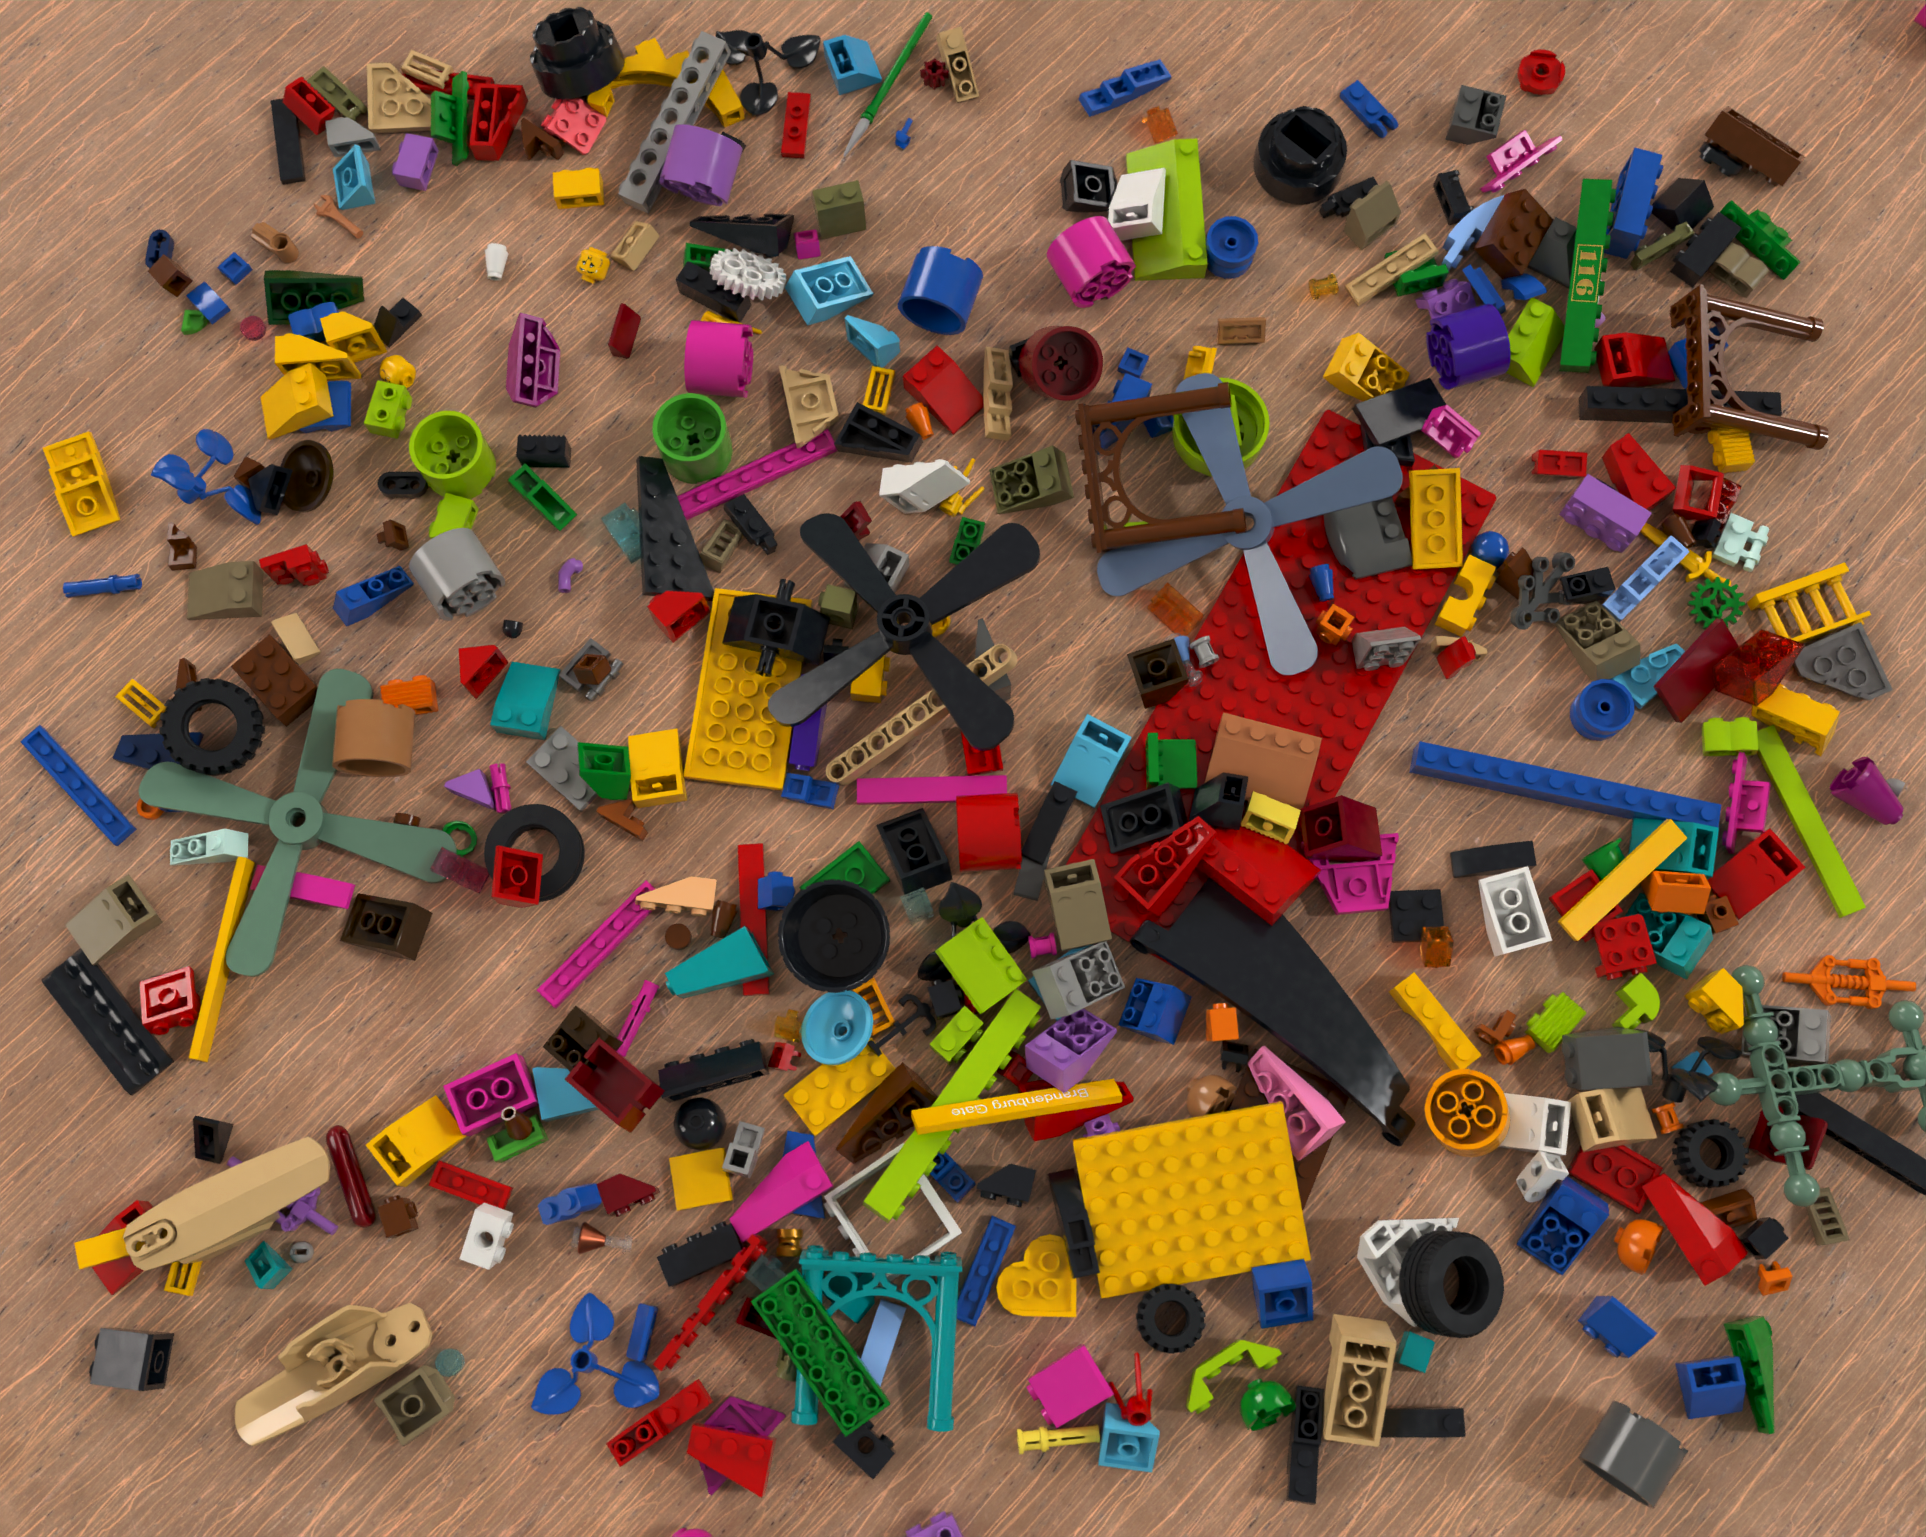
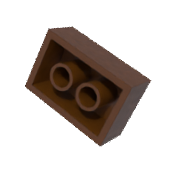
M1526 189L1507 193L1476 243L1474 250L1501 279L1520 276L1524 273L1551 226L1553 218Z
M270 634L231 666L269 711L286 727L315 702L318 686Z

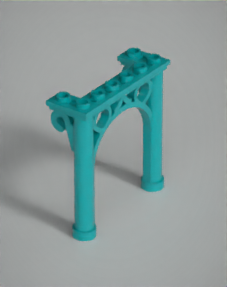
M807 1246V1249L802 1250L799 1264H802V1276L821 1303L823 1290L829 1298L834 1300L826 1309L830 1316L841 1306L854 1299L865 1296H887L907 1303L924 1318L932 1338L927 1429L938 1432L952 1431L954 1429L952 1399L959 1272H962V1258L957 1257L955 1252H941L940 1256L935 1255V1260H930V1257L925 1255H916L914 1259H903V1255L888 1254L887 1258H876L874 1253H860V1257L849 1256L848 1252L836 1251L833 1252V1255H829V1250H823V1246ZM824 1271H829L824 1277ZM854 1272L875 1273L872 1280L862 1283L863 1288L857 1289L858 1278ZM886 1274L907 1275L902 1282V1291L897 1290V1284L890 1282ZM834 1276H846L852 1281L853 1286L850 1291L841 1296L831 1290L829 1281ZM932 1276H937V1282H935ZM912 1280H925L930 1284L931 1290L928 1295L916 1299L909 1294L907 1286ZM879 1282H881V1284L883 1285V1287H876V1286L878 1285ZM936 1296L934 1322L931 1314L923 1305L932 1301ZM797 1368L795 1408L792 1409L791 1422L798 1425H814L818 1423L819 1398Z

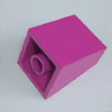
M1083 1344L1029 1377L1030 1385L1026 1387L1033 1400L1040 1399L1044 1409L1040 1412L1047 1424L1051 1425L1054 1423L1056 1428L1114 1394Z

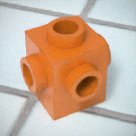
M1333 604L1328 612L1323 610L1315 623L1319 626L1315 633L1325 643H1332L1336 646L1340 639L1345 641L1353 630L1350 624L1354 616Z

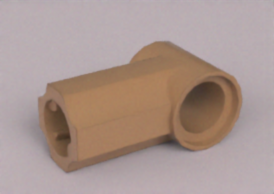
M265 222L257 223L252 228L251 238L275 254L283 263H291L298 258V248L287 234L278 232Z

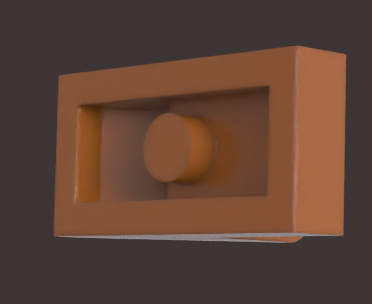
M632 798L601 806L596 811L600 817L641 841L648 834L643 827L644 822L634 816H631L629 819L636 807Z

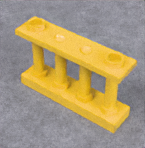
M1845 562L1758 593L1747 602L1751 611L1761 608V611H1765L1780 641L1779 644L1770 650L1772 655L1781 651L1783 655L1798 649V645L1860 622L1864 625L1863 621L1871 616L1870 611L1857 615L1841 584V581H1843L1841 577L1849 572ZM1827 584L1828 587H1832L1847 619L1834 622L1819 592L1820 586ZM1803 592L1806 595L1809 594L1825 627L1812 631L1796 599L1798 597L1797 594ZM1783 600L1784 603L1787 602L1802 635L1789 638L1774 607L1776 605L1775 602Z

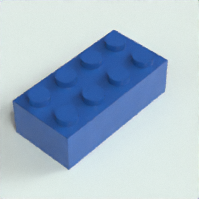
M1635 147L1622 168L1616 186L1615 203H1612L1610 212H1613L1612 226H1607L1606 235H1611L1609 250L1604 249L1605 254L1627 259L1632 251L1635 252L1637 250L1640 240L1644 239L1648 226L1644 225L1645 220L1649 219L1653 209L1650 201L1654 199L1658 190V185H1655L1656 179L1660 178L1663 170V165H1660L1662 154Z

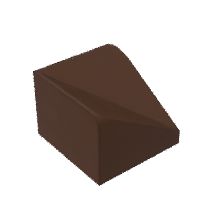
M244 457L234 474V478L241 485L250 489L248 479L265 467L253 459Z
M585 654L574 666L573 671L579 683L599 685L610 673L611 667L605 655Z

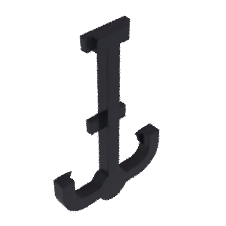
M907 994L898 1000L903 1007L906 1001H912L917 1006V1012L902 1024L897 1020L894 1023L896 1028L876 1044L872 1040L867 1043L877 1057L882 1054L879 1049L899 1032L904 1036L907 1033L904 1028L918 1017H926L930 1023V1027L923 1030L926 1036L934 1031L936 1021L931 1015L930 1006L927 1003H921L912 994Z

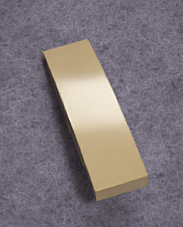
M986 347L984 354L983 403L986 438L1009 441L1011 437L1009 416L1012 412L1010 391L1013 387L1009 350Z

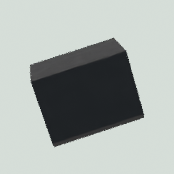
M1678 178L1652 204L1653 209L1651 213L1672 230L1684 222H1687L1693 230L1712 211L1714 204L1705 180Z

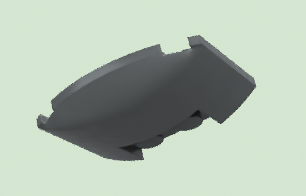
M1392 497L1324 514L1325 532L1330 547L1341 566L1345 565L1354 573L1352 577L1355 580L1413 565L1408 538H1405Z

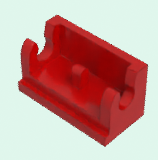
M1539 449L1532 454V461H1535L1532 474L1585 478L1588 453Z

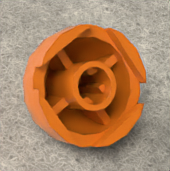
M1634 1220L1625 1229L1619 1227L1614 1242L1618 1243L1617 1254L1624 1266L1638 1274H1645L1656 1252L1655 1248L1657 1242H1660L1664 1227L1648 1220Z

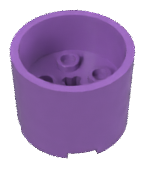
M676 125L659 183L673 193H678V190H680L681 194L691 197L692 200L713 206H722V203L727 204L743 149L735 141L716 132L692 125Z

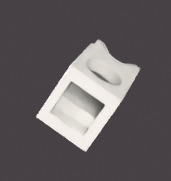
M1538 1151L1519 1174L1516 1183L1527 1202H1537L1546 1195L1547 1190L1557 1179L1564 1180L1569 1172L1559 1155Z

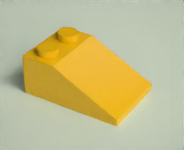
M288 333L284 336H275V364L284 375L290 370L311 363L326 374L327 381L361 379V373L347 353L301 335Z
M311 363L290 370L261 396L267 438L269 440L333 417L326 374Z

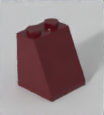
M1341 795L1299 809L1301 810L1300 818L1306 858L1364 862L1382 856L1377 810L1375 807Z

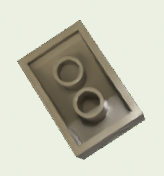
M254 561L227 562L190 572L187 619L262 617L264 571Z

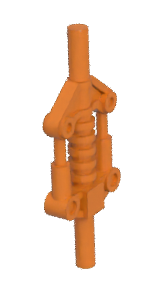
M1826 955L1820 959L1809 974L1783 972L1782 975L1783 982L1809 984L1810 988L1826 1006L1834 1005L1837 1002L1875 1009L1881 1006V999L1886 990L1916 991V982L1886 980V976H1884L1880 968V961L1876 958L1867 960H1836L1832 955ZM1835 965L1847 966L1848 968L1864 969L1865 976L1830 975V971ZM1831 988L1865 990L1866 995L1865 997H1837Z

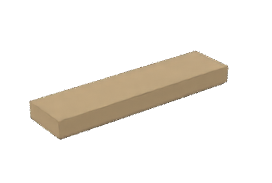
M1424 233L1345 285V289L1356 304L1360 306L1397 282L1400 275L1404 272L1415 270L1438 255L1439 250Z

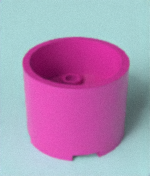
M1103 216L1084 219L1066 229L1052 242L1046 255L1073 303L1079 308L1091 307L1094 304L1093 301L1102 299L1105 296L1109 299L1117 294L1133 278L1131 272L1136 268L1135 263L1108 219Z
M698 320L690 322L684 359L685 386L688 393L747 398L748 391H745V386L751 384L754 354L752 342L749 341V337L753 336L751 325Z

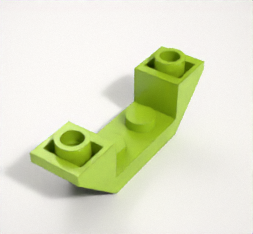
M1237 1339L1193 1368L1185 1407L1190 1413L1196 1411L1197 1414L1210 1407L1209 1401L1214 1397L1202 1378L1206 1376L1210 1380L1222 1372L1219 1368L1227 1362L1233 1365L1244 1358L1242 1354L1244 1351H1246L1256 1368L1260 1369L1263 1367L1267 1370L1279 1362L1277 1357L1282 1354L1280 1350Z

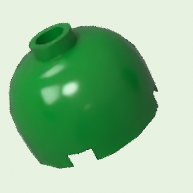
M1262 1379L1249 1383L1247 1385L1249 1390L1243 1394L1240 1401L1242 1419L1248 1430L1251 1428L1252 1431L1264 1429L1277 1423L1276 1418L1282 1413L1286 1418L1296 1408L1293 1398L1284 1386L1274 1381L1263 1382Z

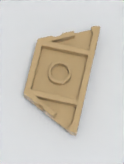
M782 365L779 366L798 449L840 419L830 375L812 373L800 369V372L788 370L787 366Z

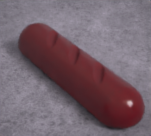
M333 1126L326 1134V1143L352 1221L358 1227L367 1228L373 1225L376 1220L375 1210L350 1135L343 1126Z

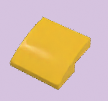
M725 1148L669 1158L677 1211L733 1200L729 1173L722 1169L726 1157Z

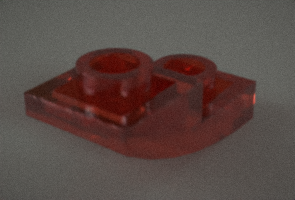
M1726 478L1723 479L1716 519L1721 523L1720 530L1726 525L1731 508L1736 503L1742 487ZM1711 492L1709 494V497L1705 503L1703 510L1708 511Z

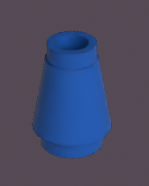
M1329 564L1310 568V575L1308 576L1319 597V601L1323 602L1334 599L1333 570L1329 568Z

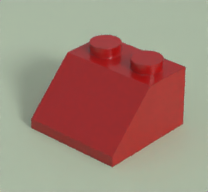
M665 591L663 594L654 596L647 606L654 622L673 643L711 613L704 595L698 592Z
M496 846L491 898L501 905L518 908L539 905L543 854Z

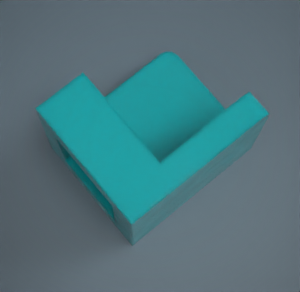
M1404 1331L1394 1362L1425 1373L1435 1342L1413 1332Z

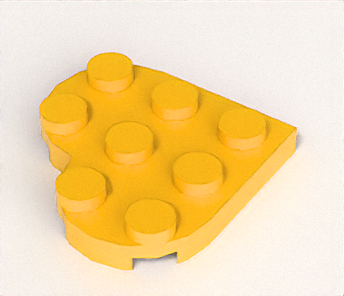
M1051 1234L1039 1236L1030 1242L1025 1250L1023 1261L1012 1263L1003 1269L998 1277L996 1290L998 1299L1004 1309L1020 1316L1076 1317V1278L1072 1279L1065 1243L1062 1237Z

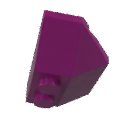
M520 313L508 347L506 390L513 402L536 408L558 394L560 348L546 327L543 318Z

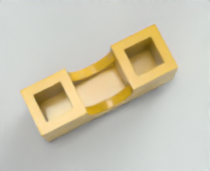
M1469 554L1454 584L1466 590L1468 599L1458 600L1449 596L1434 625L1462 637L1466 630L1471 631L1477 620L1473 615L1476 609L1479 611L1482 609L1487 598L1483 594L1486 589H1491L1496 580V576H1493L1496 567Z

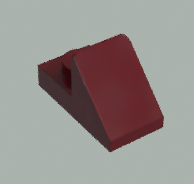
M861 501L853 502L840 517L846 521L857 539L860 540L870 534L867 526L872 520Z

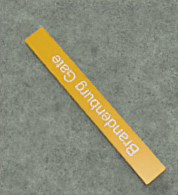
M1108 1079L1076 1084L1065 1093L1057 1088L916 1109L911 1110V1118L917 1134L921 1135L1121 1103L1122 1094L1115 1080Z

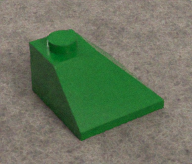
M578 742L579 776L601 798L627 800L631 779L628 747Z

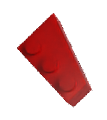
M1630 433L1613 443L1602 456L1612 484H1615L1618 492L1648 511L1666 500L1676 489Z
M695 1423L692 1425L687 1454L762 1498L766 1493L776 1438Z

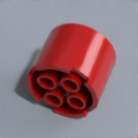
M1017 793L956 796L960 872L1021 869V831Z

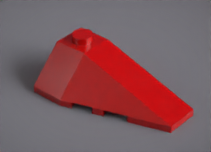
M1198 816L1175 830L1165 840L1151 845L1152 848L1144 853L1130 858L1114 878L1145 908L1160 916L1176 898L1218 833Z
M1045 1080L1018 1084V1093L1055 1087ZM1115 1081L1122 1094L1121 1103L1024 1118V1122L1033 1141L1059 1137L1085 1125V1122L1132 1103L1134 1097L1125 1082Z
M1665 1173L1641 1185L1704 1286L1728 1274L1748 1254L1730 1226L1720 1220Z

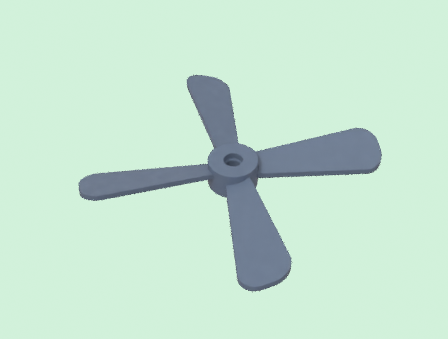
M1201 373L1184 379L1178 385L1176 392L1216 387L1218 383L1223 382L1213 374ZM1218 408L1182 414L1226 503L1222 512L1244 508L1245 518H1252L1254 525L1250 530L1242 534L1230 532L1110 550L1100 558L1097 565V574L1101 587L1112 596L1127 595L1230 543L1233 547L1244 552L1272 667L1278 673L1288 676L1306 671L1316 662L1318 647L1268 545L1274 533V528L1392 497L1399 491L1403 481L1398 459L1391 450L1385 447H1372L1263 503L1261 500L1251 497L1231 409Z

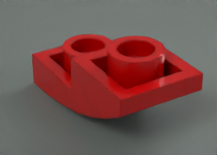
M1466 636L1459 638L1445 648L1436 659L1446 680L1455 677L1462 668L1470 666L1476 659V651L1473 644L1468 642Z

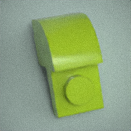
M1642 973L1631 977L1615 992L1629 1009L1612 1024L1613 1027L1635 1029L1641 1021L1645 1024L1657 1016L1660 1007L1658 992Z

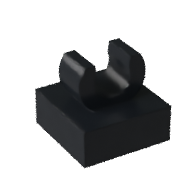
M1715 518L1696 521L1691 531L1694 539L1697 541L1693 547L1716 548L1717 545L1714 543V540L1717 537H1721L1719 531L1721 523Z
M833 638L832 645H824V663L849 649V646H842L843 639Z
M1222 1040L1220 1049L1222 1069L1226 1070L1227 1063L1233 1062L1236 1063V1072L1239 1073L1242 1064L1247 1065L1249 1056L1248 1045Z

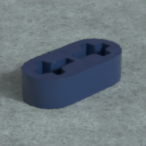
M162 229L156 230L149 237L145 263L149 269L163 254L172 260L174 240L167 231Z

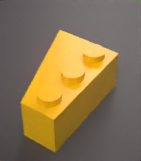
M1766 681L1753 703L1751 716L1768 726L1774 725L1778 732L1784 729L1793 734L1795 742L1801 744L1804 741L1816 748L1814 753L1822 756L1832 739L1840 711L1830 704H1821L1812 700L1804 693H1795L1780 683H1771L1769 681Z

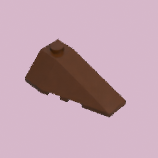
M902 1062L883 1080L836 1147V1151L853 1164L881 1149L884 1142L893 1137L899 1139L904 1136L903 1132L914 1126L911 1110L931 1107L938 1096L917 1073Z

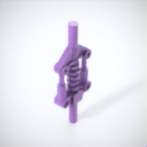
M233 1156L229 1159L227 1165L234 1167L243 1162ZM320 1187L288 1205L287 1208L291 1210L288 1216L279 1212L281 1218L277 1219L276 1222L281 1225L282 1230L295 1231L299 1225L310 1220L330 1235L337 1231V1225L315 1211L317 1208V1197L321 1192Z

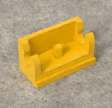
M1193 346L1192 351H1189L1183 380L1201 373L1212 374L1217 348Z

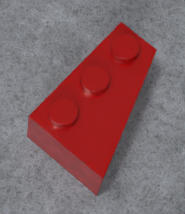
M477 83L469 144L476 160H500L528 103L523 85Z

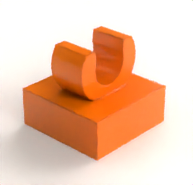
M1772 1261V1271H1767L1763 1264H1759L1757 1271L1760 1277L1758 1288L1762 1296L1789 1289L1793 1276L1788 1267L1781 1268L1778 1262Z

